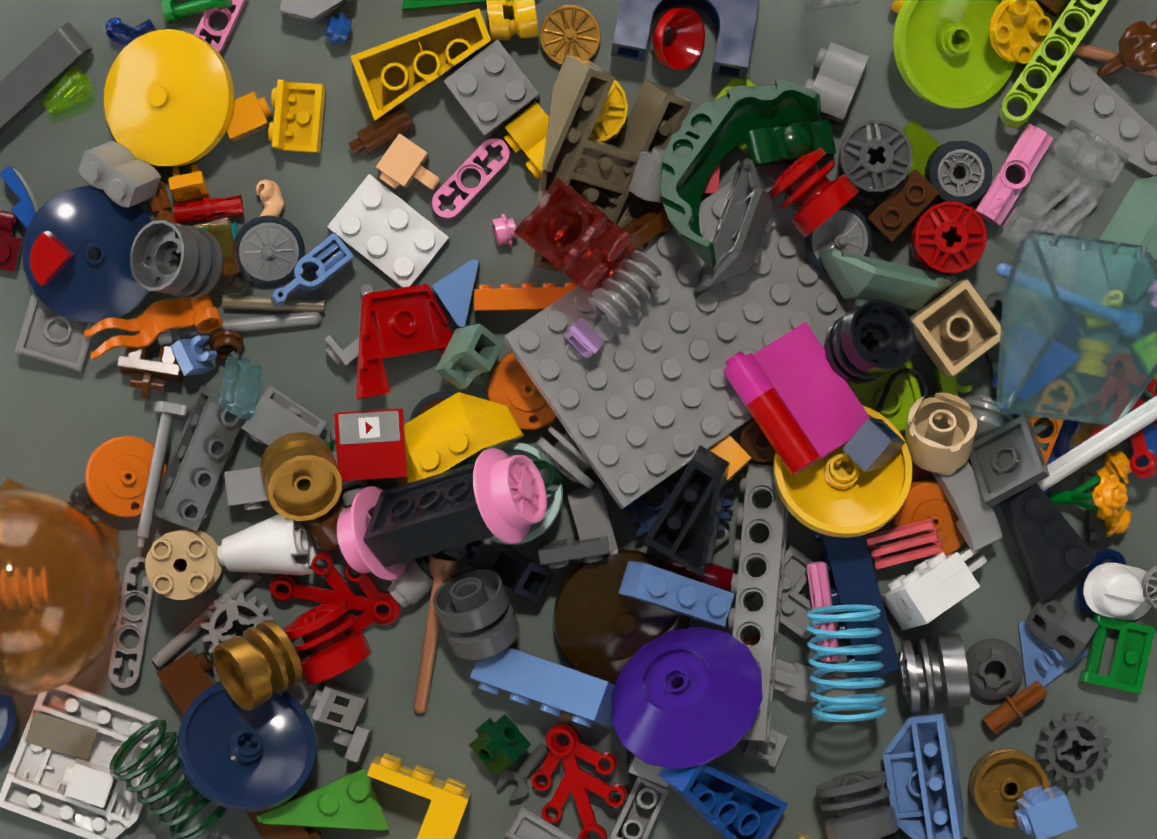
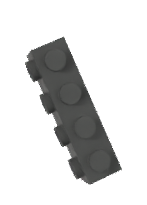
M201 385L159 486L153 514L195 531L198 530L199 525L207 517L208 503L211 496L221 483V472L224 464L233 454L234 440L238 430L246 422L248 404Z

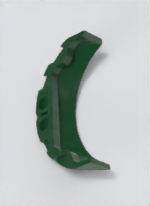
M775 80V84L753 87L740 85L726 90V95L711 103L705 101L683 120L680 130L672 135L662 159L660 191L663 206L675 231L710 269H713L716 265L714 244L701 236L699 207L703 190L711 173L733 148L746 140L744 132L791 123L818 121L822 116L820 95L789 80Z

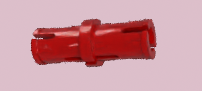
M242 195L222 198L204 196L203 200L173 203L174 218L176 223L183 224L195 221L214 223L215 219L244 216Z

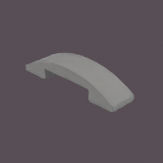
M968 461L956 469V472L952 475L945 476L932 472L959 518L956 525L972 553L1003 537L993 507L984 502L975 472Z

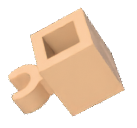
M400 133L376 166L382 172L379 178L394 189L398 185L406 189L412 179L415 178L433 191L440 181L439 177L422 166L429 156L428 153Z

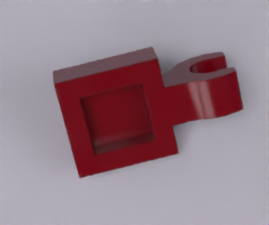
M1 210L0 269L17 272L23 238L14 237L18 217L13 212Z

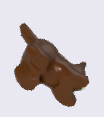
M1157 18L1149 25L1145 21H1138L1129 26L1118 42L1119 54L1106 62L1097 71V75L1105 77L1124 67H1129L1135 72L1156 69Z

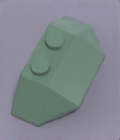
M1157 176L1134 181L1099 238L1108 287L1120 290L1124 297L1136 304L1140 302L1157 280Z
M829 249L819 251L818 258L844 299L856 301L855 307H859L870 300L884 299L897 304L906 313L919 311L957 281V277L841 250Z

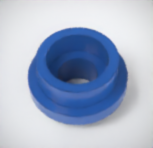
M339 12L336 18L331 16L328 21L325 36L330 37L329 45L335 46L336 43L344 45L347 40L352 20L345 18L344 13Z

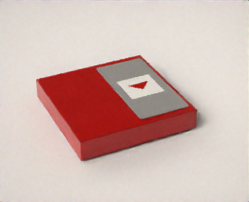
M403 408L334 413L337 467L342 481L408 477Z

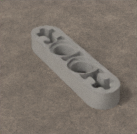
M146 556L131 559L126 566L108 668L110 681L120 688H127L135 684L139 680L142 670L155 590L147 576L143 577L141 587L148 586V593L142 590H129V585H137L138 574L133 573V567L140 566L141 562L145 563ZM133 595L140 596L145 602V609L139 615H134L127 609V601ZM133 629L138 633L140 641L135 648H127L122 644L121 635L124 630ZM118 651L125 654L137 653V660L130 658L128 662V669L133 671V676L127 677L125 681H122L121 675L116 673V668L122 667L125 656L118 657Z

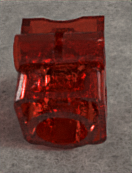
M558 177L546 191L539 205L524 218L514 231L521 240L588 293H593L596 288L602 287V282L611 276L631 251L633 245L632 236Z

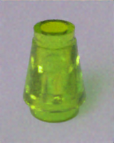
M76 67L73 71L67 70L47 97L43 99V103L54 116H57L60 112L89 98L94 85L81 69Z

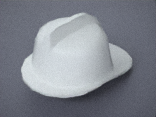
M1106 562L1096 566L1088 574L1084 582L1083 595L1086 604L1092 611L1125 621L1136 620L1144 616L1151 608L1143 596L1142 579L1146 571L1119 563Z

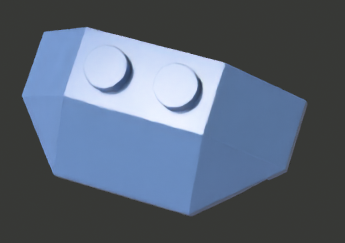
M944 713L909 717L883 752L887 787L890 789L889 801L890 806L894 807L898 827L912 839H963L964 806L955 744Z

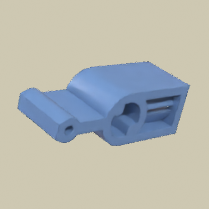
M334 232L297 262L293 273V281L284 288H277L271 298L272 303L276 307H280L285 304L286 298L297 289L305 292L318 289L350 264L354 255ZM304 267H311L316 270L314 281H305L302 278Z

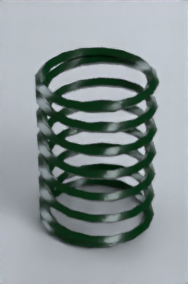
M156 719L139 728L119 747L110 762V773L115 775V779L126 781L127 791L137 792V801L142 804H148L149 814L159 815V824L169 827L171 837L176 839H197L216 824L227 808L218 806L202 822L182 832L189 820L200 812L210 800L204 797L189 812L180 817L189 803L199 794L192 787L184 796L170 804L177 793L189 782L185 773L172 785L160 792L166 782L181 768L178 756L165 770L148 781L158 767L177 752V744L174 745L177 741V732L165 733L167 728L166 720ZM161 726L152 742L132 761L122 766L133 748L148 733ZM170 738L166 746L152 760L138 769L141 763L157 746ZM129 770L127 775H121V773L127 772ZM145 773L139 786L134 787L131 785L132 779ZM156 785L149 798L142 796L144 790ZM166 797L159 810L153 808L154 802ZM177 809L171 821L164 819L165 814Z

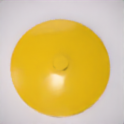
M164 29L152 31L129 43L113 62L104 88L105 116L116 141L129 149L136 159L161 167L184 166L207 155L224 136L234 108L233 81L222 56L204 39L179 30Z
M863 406L870 418L882 419L905 442L903 436L893 423L879 412ZM906 442L886 463L870 472H865L842 449L847 443L794 476L790 474L778 454L775 453L773 474L777 492L787 510L799 522L816 532L833 537H857L871 533L883 527L897 514L910 490L913 470L911 455Z

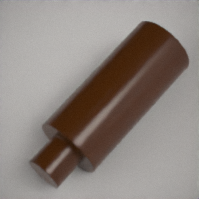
M404 105L357 131L356 133L359 137L348 144L354 155L365 149L370 153L395 139L399 133L402 135L416 126Z

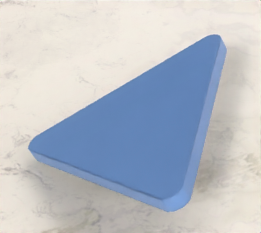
M1020 621L1018 624L1026 688L1035 681H1039L1043 687L1088 654L1087 647H1084L1077 658L1071 662L1035 636L1028 629L1026 621Z

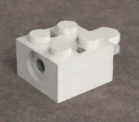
M969 547L960 553L955 552L947 556L944 552L934 557L929 556L914 566L915 571L906 576L903 574L887 585L890 590L881 596L882 600L902 631L928 624L980 587L972 572L987 562L985 556L981 555L965 564L964 561L978 552L972 553Z

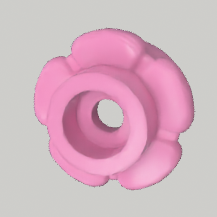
M501 214L500 218L492 220V227L498 246L508 244L511 247L513 245L512 239L518 238L513 218L507 219L505 214Z

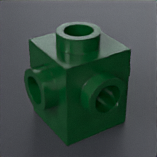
M506 714L495 722L491 718L483 722L475 730L479 736L469 744L477 757L488 767L494 776L515 762L531 746L530 742Z

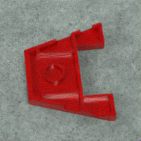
M428 284L370 292L362 296L356 385L357 400L385 396L390 393L382 360L439 351L442 357L453 333L447 324L450 322Z

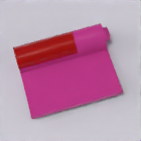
M806 322L754 354L744 355L740 351L725 362L727 368L723 371L724 375L792 476L847 443L863 423L870 418L845 379L833 370L827 360L825 349Z

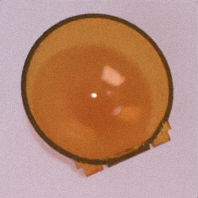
M8 477L2 488L0 487V694L25 696L50 691L74 680L99 658L111 640L118 622L122 602V578L115 554L119 543L114 541L119 530L99 520L95 522L82 509L62 497L44 491L29 489V487Z

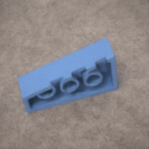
M509 647L494 656L476 660L470 678L480 682L478 688L495 695H498L499 689L511 693L509 699L526 706L529 705L530 700L542 704L541 711L558 717L561 712L573 715L571 721L589 728L592 723L609 729L613 727L611 722V694L615 685L608 681Z

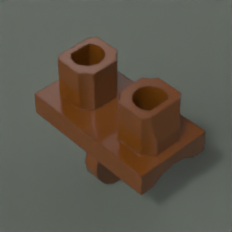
M148 346L138 349L127 347L125 355L119 356L117 366L120 367V373L136 376L131 377L130 387L141 388V398L150 399L152 390L164 392L165 382L162 381L182 382L183 372L171 347L161 346L158 362L146 360Z

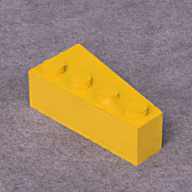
M478 8L351 55L350 57L374 121L490 42L491 39Z

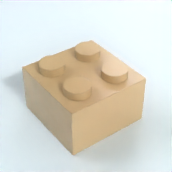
M968 279L956 282L921 310L909 317L914 325L916 339L944 377L954 376L1008 335Z

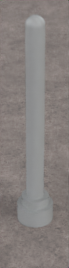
M300 312L222 320L223 324L218 330L207 334L197 332L195 326L173 328L161 333L158 336V342L160 347L171 346L180 338L213 335L224 329L246 332L316 325L321 321V314L319 312Z

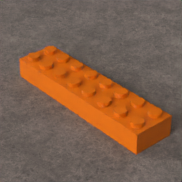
M543 283V287L534 288V284H521V288H513V284H500V288L492 289L491 285H478V289H474V311L543 310L576 288L577 283H564V287H556L555 283Z

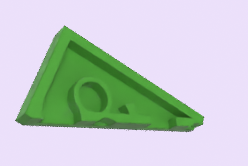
M365 768L352 772L256 816L258 822L269 825L386 831L389 829Z

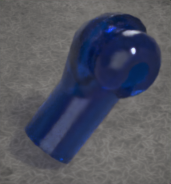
M113 17L105 25L107 36L113 42L125 46L136 38L157 30L151 19L133 27L121 22L120 18Z
M1066 414L1052 449L1057 459L1070 451L1068 442L1079 426V420L1074 414ZM1053 426L1049 431L1048 436L1051 434Z

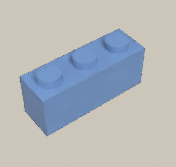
M628 561L618 593L705 623L724 627L734 597V593L646 563Z

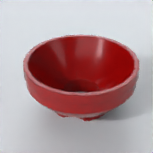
M673 8L669 10L657 22L652 36V44L657 59L665 67L674 70H685L691 67L700 57L703 50L705 28L702 18L694 10L688 8ZM669 27L671 38L668 44L664 45V33L666 28Z

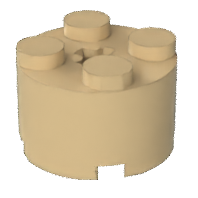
M935 393V397L927 399L922 397L918 399L910 408L904 435L912 462L927 471L937 472L945 476L954 474L956 469L963 466L971 455L977 429L976 417L974 418L969 404L953 394Z

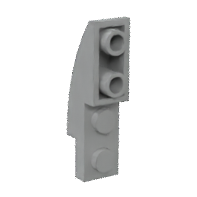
M638 776L607 839H647L669 791Z

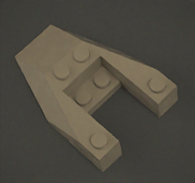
M567 54L553 86L529 264L534 267L585 280L606 254L602 250L599 240L607 234L613 235L620 228L628 224L633 219L630 214L642 200L628 191L640 152H652L653 148L666 150L672 135L680 130L681 123L686 118L692 101L669 87L645 80L616 146L590 139L589 136L615 76L593 62Z

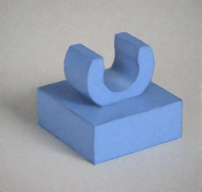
M208 335L195 336L193 339H179L170 346L184 376L204 375L215 368L212 360L216 358L217 352L206 351L203 345L210 339Z

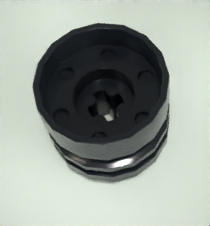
M878 299L870 300L834 321L826 333L824 346L827 360L839 376L855 384L870 383L906 363L914 352L916 336L914 325L903 309L893 302Z

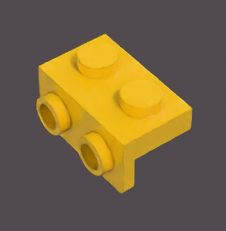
M277 80V88L274 87L271 94V104L275 108L274 121L270 122L268 137L269 141L272 142V148L292 152H321L326 85Z

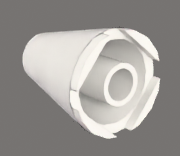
M278 514L224 538L221 546L218 547L217 553L220 564L225 566L230 572L304 576L313 573L309 566H311V562L316 555V545L305 528L303 521L287 519Z

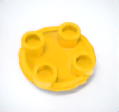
M1003 0L996 7L990 20L989 36L992 47L1002 59L1008 62L1026 64L1031 60L1044 41L1045 36L1050 32L1052 23L1050 18L1044 15V11L1036 0Z

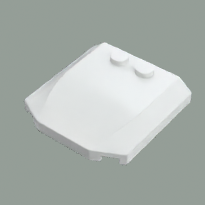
M46 676L2 785L0 807L87 839H115L138 819L143 804L137 801V792L127 791L126 781H120L114 777L104 808L64 796L66 786L60 784L67 764L73 766L78 757L25 742L34 712L37 711L98 729L88 760L85 761L109 768L110 762L119 747L133 733L145 724L158 719V717ZM159 727L148 733L133 748L122 766L132 761L152 742L159 732ZM161 744L146 757L138 769L152 760L161 751ZM129 770L127 772L121 773V775H127ZM156 771L154 772V774L150 777V779H149L148 781H150L151 779L154 778ZM145 773L132 779L131 785L134 787L139 786ZM149 788L142 792L144 798H146Z

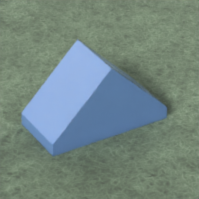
M470 260L432 285L459 327L467 326L480 265L479 260Z

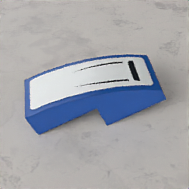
M8 166L0 173V176L21 200L11 210L27 228L39 208L22 175L16 168Z

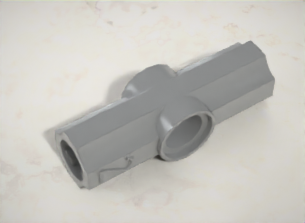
M777 659L774 689L783 691L784 695L809 703L815 701L819 703L810 694L819 685L813 683L809 678L818 668L796 661L790 663ZM828 674L817 676L819 679L829 681L844 680L843 678ZM832 688L817 694L836 698L854 695L855 689Z

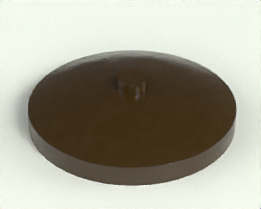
M611 550L608 554H603V560L581 563L562 584L554 606L553 621L555 634L567 659L580 672L612 684H616L622 667L644 644L668 631L689 628L690 617L618 594L628 561L646 563L674 573L656 557L636 550Z

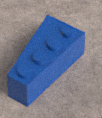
M712 761L705 765L676 770L663 767L659 773V776L723 839H768L788 805L787 802L764 786Z

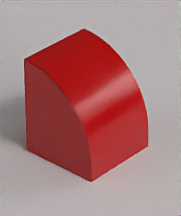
M50 231L41 233L34 242L30 253L31 271L41 286L48 285L75 255Z

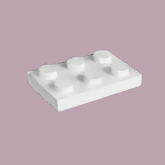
M370 174L327 226L402 287L413 285L449 239L446 234Z

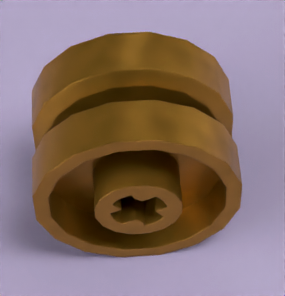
M306 432L288 433L275 439L265 449L260 461V476L265 486L268 500L277 513L284 518L295 521L314 520L326 514L337 503L342 492V477L336 465L334 455L324 440L317 435Z
M1007 747L991 750L980 757L971 770L968 783L971 799L978 810L995 824L1009 828L1019 827L1014 811L1019 810L1016 800L1024 797L1023 792L1038 786H1042L1044 790L1049 788L1048 777L1038 762L1021 750ZM1011 782L1015 783L1011 786L1012 792L1007 794L1004 791L1005 785Z

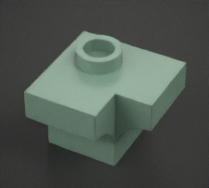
M481 324L457 328L435 371L459 390L468 388L472 381L477 385L486 384L500 357L499 353L504 343Z

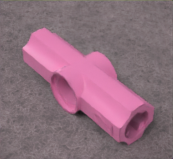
M1029 123L1026 125L1005 162L998 168L989 189L976 207L975 211L980 217L990 223L1001 226L1021 191L1029 183L1032 173L1054 138ZM1009 166H1015L1020 169L1022 179L1019 184H1013L1007 180L1006 170Z

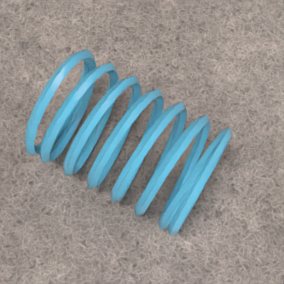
M861 604L833 605L811 609L805 614L808 619L813 620L806 626V629L811 634L816 635L807 645L811 650L818 652L808 660L809 664L818 668L809 676L813 683L819 685L810 693L811 697L819 701L811 709L812 716L815 719L827 722H853L875 719L887 712L885 707L879 705V703L886 700L882 694H855L836 698L817 694L832 688H874L885 683L879 677L851 678L837 681L817 678V676L834 671L865 672L880 670L884 666L880 661H856L840 664H826L815 661L831 655H868L880 653L883 648L877 644L851 645L836 648L815 645V643L833 638L876 637L882 633L878 628H856L839 631L813 628L830 622L877 620L881 616L879 614L881 611L876 606ZM863 611V612L842 613V614H836V615H821V614H824V613H832V612ZM842 710H875V712L854 715L827 713Z

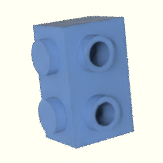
M1042 786L1031 788L1023 792V798L1016 800L1019 810L1014 811L1019 827L1025 831L1026 835L1030 834L1035 839H1047L1078 827L1066 794L1056 786L1045 790Z

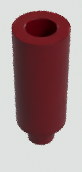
M669 558L667 567L675 570L678 575L728 592L731 589L732 576L735 574L732 569L711 562L702 577L672 558Z

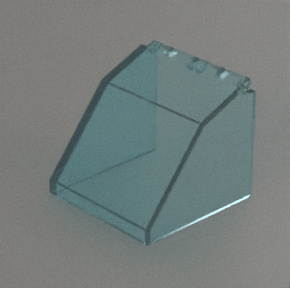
M1031 230L1027 241L1020 240L1003 292L996 396L999 412L1111 425L1130 412L1157 373V267L1153 257L1149 252H1144L1143 254L1142 245L1123 242L1116 244L1114 241L1088 238L1086 241L1085 237L1058 234L1054 244H1052L1055 233Z

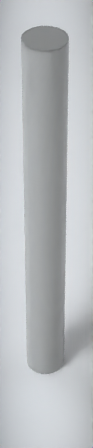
M247 572L226 592H229L233 599L237 598L240 590L245 593L262 577L259 573ZM225 593L218 598L222 603L226 601ZM213 603L207 609H211L214 611L216 607ZM204 612L201 613L151 658L152 661L159 668L163 667L204 630L201 628V622L210 621V618Z

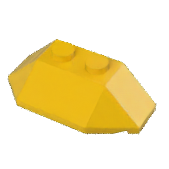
M457 392L404 424L408 477H397L396 480L399 486L459 468L467 460H477L484 450L490 448L501 450L523 437L524 434L509 406Z

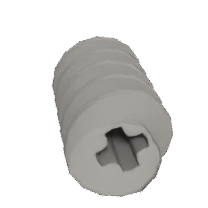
M635 250L631 254V260L626 259L622 263V269H616L612 273V279L607 278L603 281V289L596 288L593 291V298L588 297V302L605 321L620 327L622 323L617 315L620 313L627 318L632 315L627 307L628 304L639 308L641 303L637 298L638 295L646 299L651 297L647 289L648 285L656 290L661 287L656 279L657 276L662 275L661 270L646 254Z

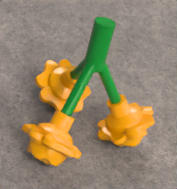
M1108 450L1105 452L1104 467L1096 471V476L1072 491L1048 492L1045 494L1054 505L1075 504L1096 513L1095 517L1104 520L1106 536L1110 537L1114 533H1124L1131 521L1130 516H1132V512L1124 507L1128 501L1126 485L1129 483L1128 474L1132 470L1130 468V460L1122 451L1111 453ZM1100 482V484L1097 487H1095L1093 493H1083L1087 489L1091 488L1092 486ZM1084 500H1094L1095 505Z

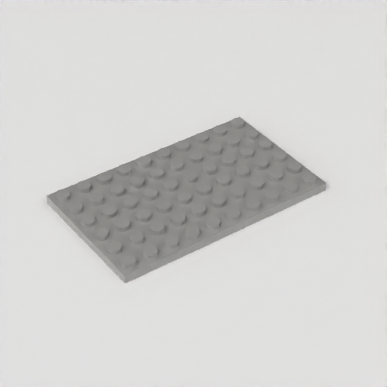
M788 162L755 166L767 192L771 190L778 176L790 167ZM732 181L700 202V232L702 238L710 242ZM784 190L773 200L771 199L773 207L770 215L774 216V220L767 236L762 235L759 247L763 248L761 258L756 267L751 266L744 274L704 292L694 291L704 261L672 228L665 234L654 236L647 242V248L641 251L652 259L661 270L662 275L656 277L661 287L656 290L648 285L647 289L651 297L646 299L638 295L637 298L641 303L639 308L628 304L627 307L632 315L627 318L619 313L617 316L622 323L620 327L605 321L591 307L588 297L593 298V291L596 288L603 289L602 282L607 278L612 279V273L616 269H622V263L626 259L631 260V254H624L502 338L620 509L629 505L690 462L700 445L706 449L710 448L752 418V415L723 373L727 368L725 362L740 351L744 355L754 354L804 322L808 324L825 349L826 333L833 322L857 308L855 307L856 301L844 299L830 276L816 269L808 259L805 251L804 237L790 222L799 207L794 203L784 210L778 208L789 197ZM579 318H583L604 339V344L590 358H585L564 337V333Z

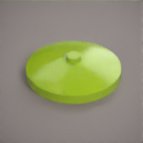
M1003 0L904 1L894 27L893 48L898 70L905 83L917 96L939 107L969 108L990 99L1004 86L1012 74L1016 63L1008 62L999 57L992 47L989 36L990 20L996 7Z

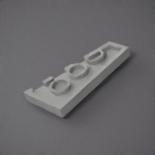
M1079 58L1076 59L1049 88L1034 111L1050 118L1067 130L1069 129L1086 138L1092 144L1113 153L1114 156L1152 177L1157 174V131Z

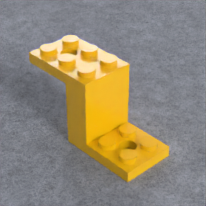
M384 753L383 757L376 755L367 776L431 800L417 839H454L471 791L465 789L467 784L450 777L447 778L446 782L433 777L434 771L416 765L415 769L401 765L403 762L401 758L388 753Z

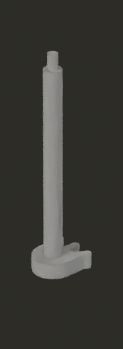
M156 401L154 412L161 414L136 535L139 537L137 543L139 548H144L145 538L148 539L172 419L175 417L187 420L190 408L186 405Z

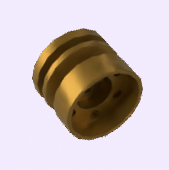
M264 620L258 623L255 628L247 629L243 634V638L241 636H234L217 645L213 650L215 669L222 685L234 702L244 710L250 711L272 697V692L281 694L288 687L292 688L302 680L303 671L295 647L287 634L272 620Z

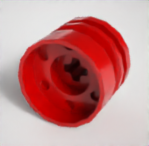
M822 147L800 157L778 176L773 187L768 192L772 200L783 190L789 195L778 206L780 210H784L794 203L799 207L790 222L804 238L859 192L845 174L832 181L826 177L836 164L833 160L821 170L815 164L826 154Z
M945 201L930 207L915 220L910 230L909 247L914 260L924 270L944 275H953L971 268L981 258L986 247L987 231L982 218L972 207L961 202ZM951 229L953 230V236L958 238V242H954L948 247L946 246V239L941 237L942 234L949 232Z
M340 599L328 604L324 603L309 609L283 629L290 640L298 638L292 643L296 652L304 650L309 652L300 660L302 674L307 684L312 685L332 678L357 665L372 652L362 631L345 633V630L356 620L354 614L340 617L350 608L346 599Z

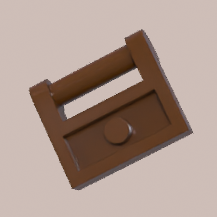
M650 202L643 207V212L616 233L613 235L607 234L600 239L599 243L602 250L610 257L617 252L632 254L635 250L643 251L648 246L647 242L654 236L670 231L673 226L668 219L663 203Z

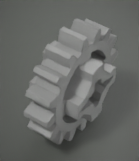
M241 590L238 593V597L234 599L229 592H226V601L223 603L215 598L213 603L216 609L214 611L211 609L204 611V614L210 618V621L201 622V628L209 630V633L202 636L203 642L211 641L213 643L209 647L208 652L210 654L213 653L214 648L221 644L220 641L237 636L235 631H228V629L233 627V621L239 620L241 625H248L243 629V634L247 629L255 628L258 623L264 620L273 621V614L264 615L263 613L268 607L266 602L257 606L255 604L257 595L253 594L247 600L244 599V592ZM238 606L247 607L256 615L247 616L239 611ZM226 609V621L223 625L215 628L218 616Z

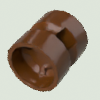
M754 419L748 421L739 433V445L753 461L768 462L773 460L776 451Z

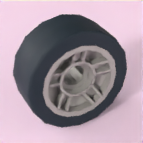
M949 141L938 146L929 156L925 166V178L940 192L936 196L940 201L961 202L968 205L979 200L989 189L992 181V164L987 153L978 145L968 141ZM962 166L964 178L956 179L953 176L955 167Z

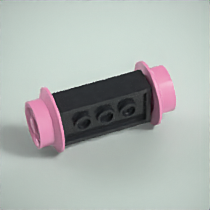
M490 448L484 450L478 456L475 463L385 491L375 486L361 489L356 494L352 506L345 508L339 515L337 521L338 543L345 560L357 572H372L381 579L394 580L403 575L410 560L422 556L434 555L439 551L456 546L461 547L467 543L493 536L507 544L521 542L527 536L530 525L540 522L546 513V489L539 470L528 457L524 455L510 457L502 450Z

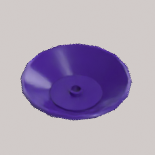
M700 626L668 631L644 644L622 667L611 694V722L623 747L646 764L672 770L705 765L731 751L752 728L763 700L761 670L750 649L725 631ZM679 683H684L681 687L675 689Z

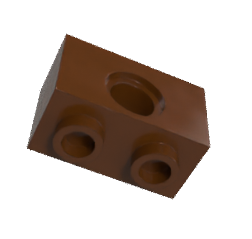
M914 169L866 219L870 226L889 244L940 192L918 170Z

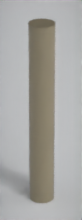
M223 295L222 307L228 309L325 313L326 305L325 299L287 297L285 304L280 307H276L272 303V297Z

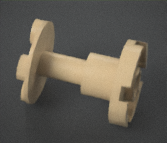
M184 528L166 533L153 542L147 553L145 568L148 580L157 593L174 600H187L205 593L216 584L223 573L224 566L220 564L217 553L220 545L212 536L201 529L195 531ZM181 559L186 561L187 568L186 566H181Z

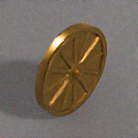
M577 5L560 6L552 10L542 22L540 28L541 47L547 57L559 65H563L567 54L589 61L595 55L600 45L601 32L599 24L593 14L583 7Z

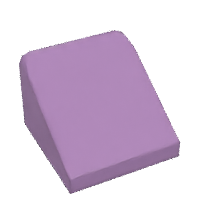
M579 318L564 333V337L585 358H590L604 344V339L583 318Z

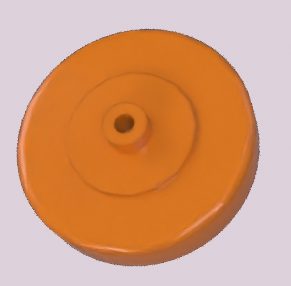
M511 352L499 360L488 380L487 391L489 401L509 406L521 430L541 429L554 422L557 416L514 354Z
M134 436L114 437L100 444L90 455L84 475L87 492L94 504L102 511L113 516L123 518L140 516L155 446L142 438ZM165 460L163 463L159 486L162 482V479L167 469Z
M925 477L911 482L910 490L902 507L890 520L891 528L933 517L943 547L942 552L946 556L957 551L965 543V539L956 525L959 518L935 477ZM925 530L896 539L899 541L906 538H914L929 534L930 532Z

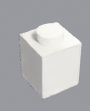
M76 758L73 766L67 764L60 784L66 786L64 796L104 808L115 775L110 773L109 768Z

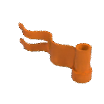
M207 293L197 299L159 300L151 304L137 318L128 320L114 317L106 318L83 332L85 338L92 337L107 329H120L132 333L140 332V334L133 336L117 335L106 340L98 349L90 353L92 360H95L113 348L129 347L138 349L147 347L161 333L173 328L195 326L199 333H212L222 326L223 321L219 310L213 305L210 293Z

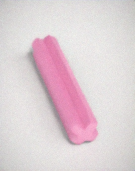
M821 561L808 564L806 568L812 609L832 606L827 564ZM824 613L821 615H834V613ZM835 622L815 627L821 630L836 631ZM837 638L818 642L817 645L836 648L838 647ZM840 655L820 658V661L834 662L839 660Z

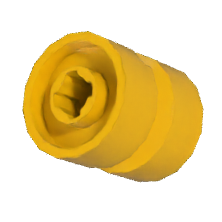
M486 0L492 42H495L497 39L499 42L511 40L515 34L520 39L539 37L535 0ZM514 15L515 20L504 18H508L509 16Z

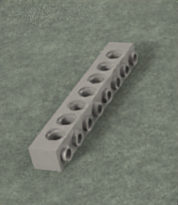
M747 464V472H742L740 479V492L745 493L744 506H739L737 513V525L742 527L741 540H736L734 548V559L739 560L738 574H733L731 593L736 594L735 608H730L728 627L733 628V637L746 645L744 635L747 630L758 628L761 637L759 642L754 646L747 647L750 649L762 673L763 700L752 728L741 740L770 743L789 511L777 492L773 465ZM761 493H770L772 495V503L766 509H758L756 507V499ZM761 526L768 527V539L763 543H755L753 540L755 529ZM757 560L765 561V573L760 577H752L750 574L752 563ZM754 594H761L763 597L761 609L755 612L749 611L747 608L749 597Z

